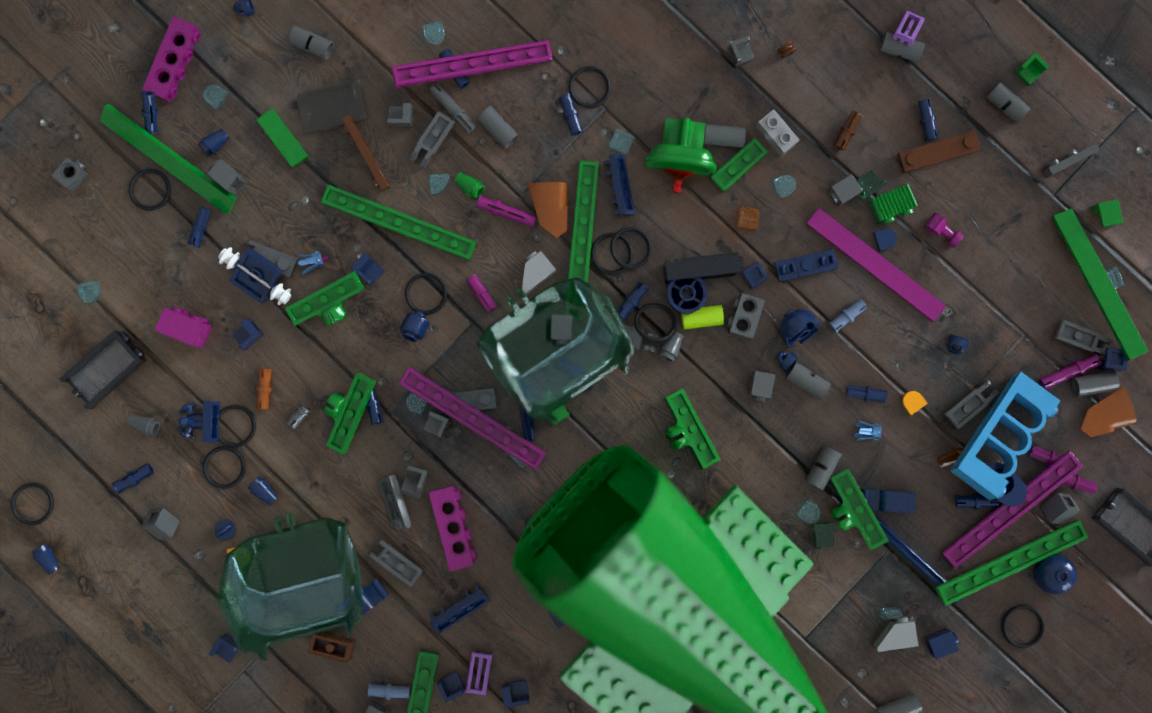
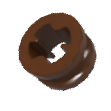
M792 40L778 48V53H782V59L790 56L797 50V47L793 46L794 42Z

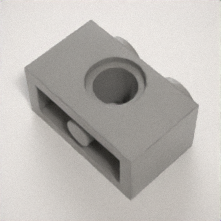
M774 109L755 126L780 157L799 142L798 137Z

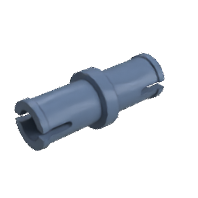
M858 299L849 308H844L840 315L828 323L830 329L837 333L846 324L852 323L856 316L867 309L866 304L861 299Z
M369 683L368 697H385L386 700L391 698L409 699L410 686H395L392 683H387V685Z

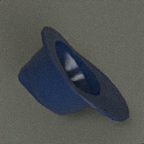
M991 463L988 465V467L999 474L1004 470V464ZM1013 473L1005 478L1009 481L1005 487L1006 492L1001 498H997L1002 504L1011 507L1020 505L1027 497L1025 483Z

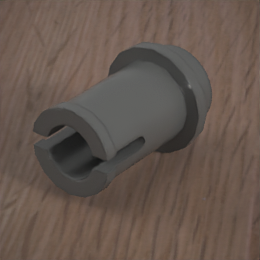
M303 403L297 405V409L286 420L288 425L296 420L291 426L293 429H297L305 417L310 416L311 410Z

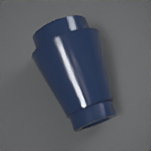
M221 129L202 138L198 145L209 157L212 154H216L229 139V136Z
M260 476L248 487L252 495L269 505L278 498L265 478L262 479Z
M47 543L31 552L33 554L32 558L48 574L60 568L51 546L48 547Z

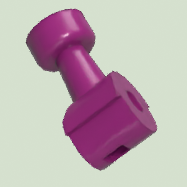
M934 213L925 224V228L936 236L942 234L948 238V244L953 248L964 237L959 231L954 233L946 225L945 217L938 213Z

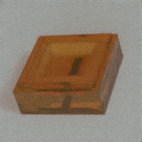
M741 206L737 227L757 230L760 210Z

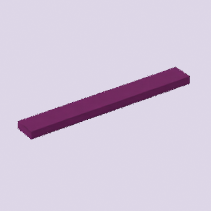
M549 40L392 66L391 70L395 88L550 62L553 58Z
M818 208L806 223L807 226L930 321L934 322L945 309V304L822 209Z
M410 366L398 383L534 470L537 469L546 455L545 451Z
M1068 450L1025 484L1027 497L1023 503L1013 507L1000 504L998 508H995L941 553L956 569L1084 466Z

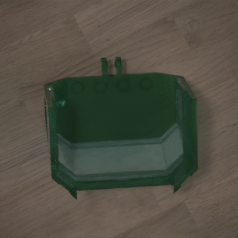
M579 277L553 283L531 299H528L521 288L518 289L517 294L523 301V304L518 307L511 295L506 297L513 311L488 326L476 344L495 377L529 416L557 422V418L551 412L614 369L619 368L628 375L630 357L635 351V345L609 296ZM552 315L573 316V341H568V345H557L556 341L551 340Z
M287 513L286 521L289 526L288 528L283 529L280 517L276 516L274 517V524L277 531L248 538L226 554L217 602L239 651L246 654L251 652L258 655L259 659L267 662L268 647L270 645L347 625L346 635L349 639L352 630L362 619L363 597L358 555L345 522L325 517L295 525L292 513Z

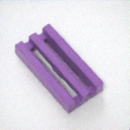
M906 11L892 39L896 40L898 37L901 39V43L907 41V45L911 47L925 18ZM910 17L912 19L905 33L903 34L901 33V30L907 18ZM915 20L919 21V23L914 33L910 37L908 36V34Z
M472 651L466 693L486 696L492 654ZM479 657L475 688L471 689L475 658ZM486 658L487 664L483 689L479 690L483 659Z

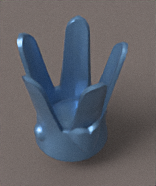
M320 251L307 255H297L298 257H305L300 259L299 265L313 264L304 269L302 275L315 268L324 267V259L329 258L328 256L322 257Z
M860 420L855 423L857 427L862 428L859 429L860 433L854 434V437L859 438L856 441L865 439L880 440L881 434L886 433L882 431L881 424H869Z

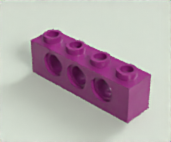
M172 17L142 88L143 91H152L155 93L156 98L168 103L176 97L178 83L184 78L186 64L191 61L194 45L199 42L201 37V30L196 25L177 17ZM180 39H185L183 45H177ZM173 57H177V61L174 64H170V60ZM169 75V80L162 83L163 77Z
M453 485L429 492L449 571L473 566L477 555L475 548L470 546L469 540H472L470 529L466 528L464 520H467L464 508L460 509L459 501L461 500L459 489H455ZM446 502L453 504L454 511L452 513L444 511L443 507ZM451 522H456L459 525L457 533L449 530ZM456 542L464 544L465 549L463 552L455 551L454 544Z

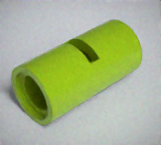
M722 305L701 307L698 311L688 314L681 313L683 330L724 325Z

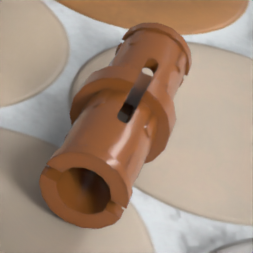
M259 368L258 386H256V409L269 410L270 392H272V387H270L272 369Z

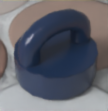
M239 0L234 3L233 8L237 14L246 15L247 17L255 14V8L251 0Z
M950 334L947 341L949 342L948 349L953 354H962L965 347L968 346L969 340ZM953 345H958L960 348L956 350L953 348Z
M783 351L779 352L776 356L777 360L781 363L780 368L785 372L792 367L798 358L793 352L788 354Z
M222 520L215 526V536L221 540H229L236 533V526L230 520Z

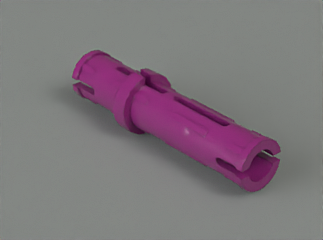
M481 195L479 196L476 204L477 208L492 212L494 216L500 215L533 228L536 215L502 204L500 200L494 201ZM490 204L496 206L498 208L504 209L505 211L498 210L488 205ZM508 212H512V213L518 214V215H520V216H523L524 219H523V218H520V217H517V216H515V215L509 214Z
M1093 354L1086 359L1076 360L1068 367L1039 378V382H1043L1041 387L1047 390L1077 375L1082 376L1086 371L1101 366V361H1097L1100 358L1097 354Z

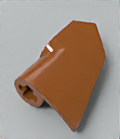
M563 182L529 183L528 187L540 226L555 238L560 237L567 231V184Z
M1120 387L1088 408L1080 430L1089 437H1095L1115 431L1114 429L1135 424L1136 415L1126 389Z

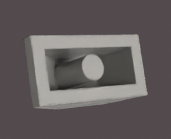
M535 251L526 258L528 261L525 263L522 285L524 296L528 295L556 273V269L542 251L538 254Z
M907 616L896 617V621H890L874 642L873 648L877 652L918 646L915 621L908 619Z

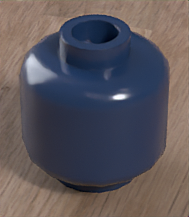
M420 311L407 313L400 326V331L405 339L417 342V340H422L425 337L430 323L426 319V315Z

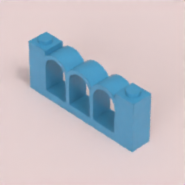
M1019 372L1012 375L950 471L988 500L1001 498L1006 492L1005 487L1009 482L1005 478L1011 476L1017 468L1016 456L1025 454L1030 449L1032 444L1031 434L1040 431L1046 423V418H1051L1056 414L1060 400L1024 373ZM1012 400H1015L1031 413L1033 417L1031 428L1025 427L1005 412ZM998 421L1018 437L1019 446L1016 451L1008 448L990 434ZM983 444L1002 457L1004 470L1001 474L995 472L975 457Z

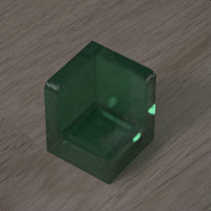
M873 170L856 180L863 190L860 193L863 200L887 184L886 181L881 182Z
M811 523L813 547L821 549V547L834 546L833 532L836 531L835 523Z

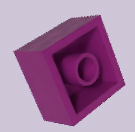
M172 306L171 309H163L155 331L191 346L204 348L213 326L207 324L208 320L193 314L189 316L190 312Z

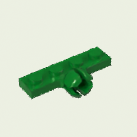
M356 271L288 306L285 310L294 326L315 315H319L325 325L330 326L347 316L342 302L365 288Z
M360 372L356 373L346 396L339 393L329 396L326 402L331 405H324L325 414L334 418L335 425L327 441V447L342 455L347 453L376 384L375 380Z
M682 388L665 397L664 399L676 422L673 426L666 429L665 435L667 440L675 436L678 437V439L669 443L674 450H680L685 446H689L701 470L720 461L721 459L684 389Z
M846 469L831 477L834 486L843 500L841 506L833 509L832 515L835 520L845 515L847 516L846 519L837 523L839 528L846 531L852 527H857L870 550L888 542L887 536L850 470Z

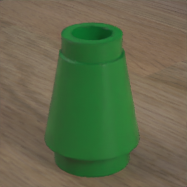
M462 172L458 173L454 179V182L470 198L478 199L485 189L482 181Z

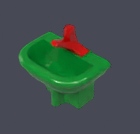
M666 118L662 144L654 146L650 154L644 159L643 165L645 168L663 170V172H666L673 178V193H681V184L686 177L694 174L712 176L717 169L711 153L703 149L706 123L693 122L689 118H682L681 120Z

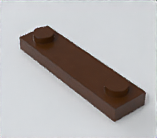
M347 115L343 117L344 124L342 127L347 135L351 134L374 175L372 181L377 189L381 187L385 191L391 188L352 116Z
M976 130L903 151L897 155L902 171L906 173L980 151L981 146Z

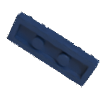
M610 155L609 160L604 161L603 165L611 166V170L605 172V175L612 176V189L617 200L610 201V204L618 205V209L613 211L612 214L634 215L635 210L625 156Z
M834 249L774 262L778 282L838 269Z
M474 584L475 592L473 594L465 590L464 594L467 598L454 602L447 610L440 606L441 614L439 616L430 612V616L433 619L429 622L431 627L440 634L490 602L491 600L479 586Z

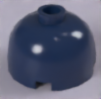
M700 277L672 280L667 289V299L670 305L676 311L683 314L698 311L705 304L708 297L706 284Z
M792 309L784 314L779 331L785 344L788 347H795L793 343L800 340V344L814 336L818 332L817 326L821 327V324L812 312L803 309L794 311Z
M1054 554L1037 562V565L1033 568V578L1036 585L1043 591L1050 594H1064L1074 587L1077 580V570L1067 557Z

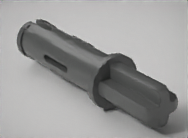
M436 83L435 86L433 85L429 89V92L453 117L452 120L457 122L466 133H471L475 130L476 125L465 114L466 111L462 110L439 83Z

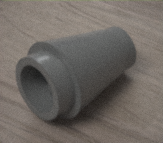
M675 331L660 347L659 356L669 362L677 359L684 336Z
M131 415L127 422L128 426L146 437L156 436L160 429V422L156 418Z

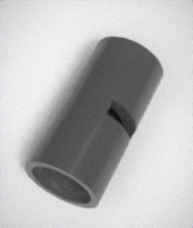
M297 25L291 30L288 39L290 45L324 60L329 58L334 45L333 41Z
M885 32L879 51L894 56L900 55L901 58L917 63L920 61L925 43L914 40L910 47L907 45V41L901 43V39L898 37L896 40L892 39L893 33Z
M1001 82L986 96L989 101L1015 123H1018L1030 110L1026 103Z
M492 106L486 108L477 118L504 149L512 145L519 137L517 132L504 121Z
M706 124L703 144L743 148L746 128Z
M795 362L785 379L821 400L831 383L817 374H811L812 371Z
M1114 370L1073 377L1071 380L1072 390L1076 397L1116 391L1120 386L1119 377Z
M824 445L805 481L820 490H824L842 454Z
M912 693L876 708L877 713H922L923 709L916 694Z

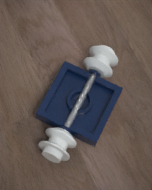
M231 247L223 249L219 254V264L226 263L227 270L236 268L229 281L259 303L263 304L266 302L269 294L270 300L275 298L278 300L277 305L286 304L291 298L290 288L284 290L283 283L275 285L283 270L253 249H246L241 260L240 253L233 254Z

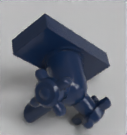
M203 401V413H194L193 409L197 406L195 402L182 406L179 414L185 412L187 417H181L178 423L186 425V427L182 428L179 426L178 430L183 437L193 440L195 439V436L192 435L193 429H202V442L219 441V401Z

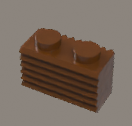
M317 630L312 634L308 653L348 663L352 657L356 640Z

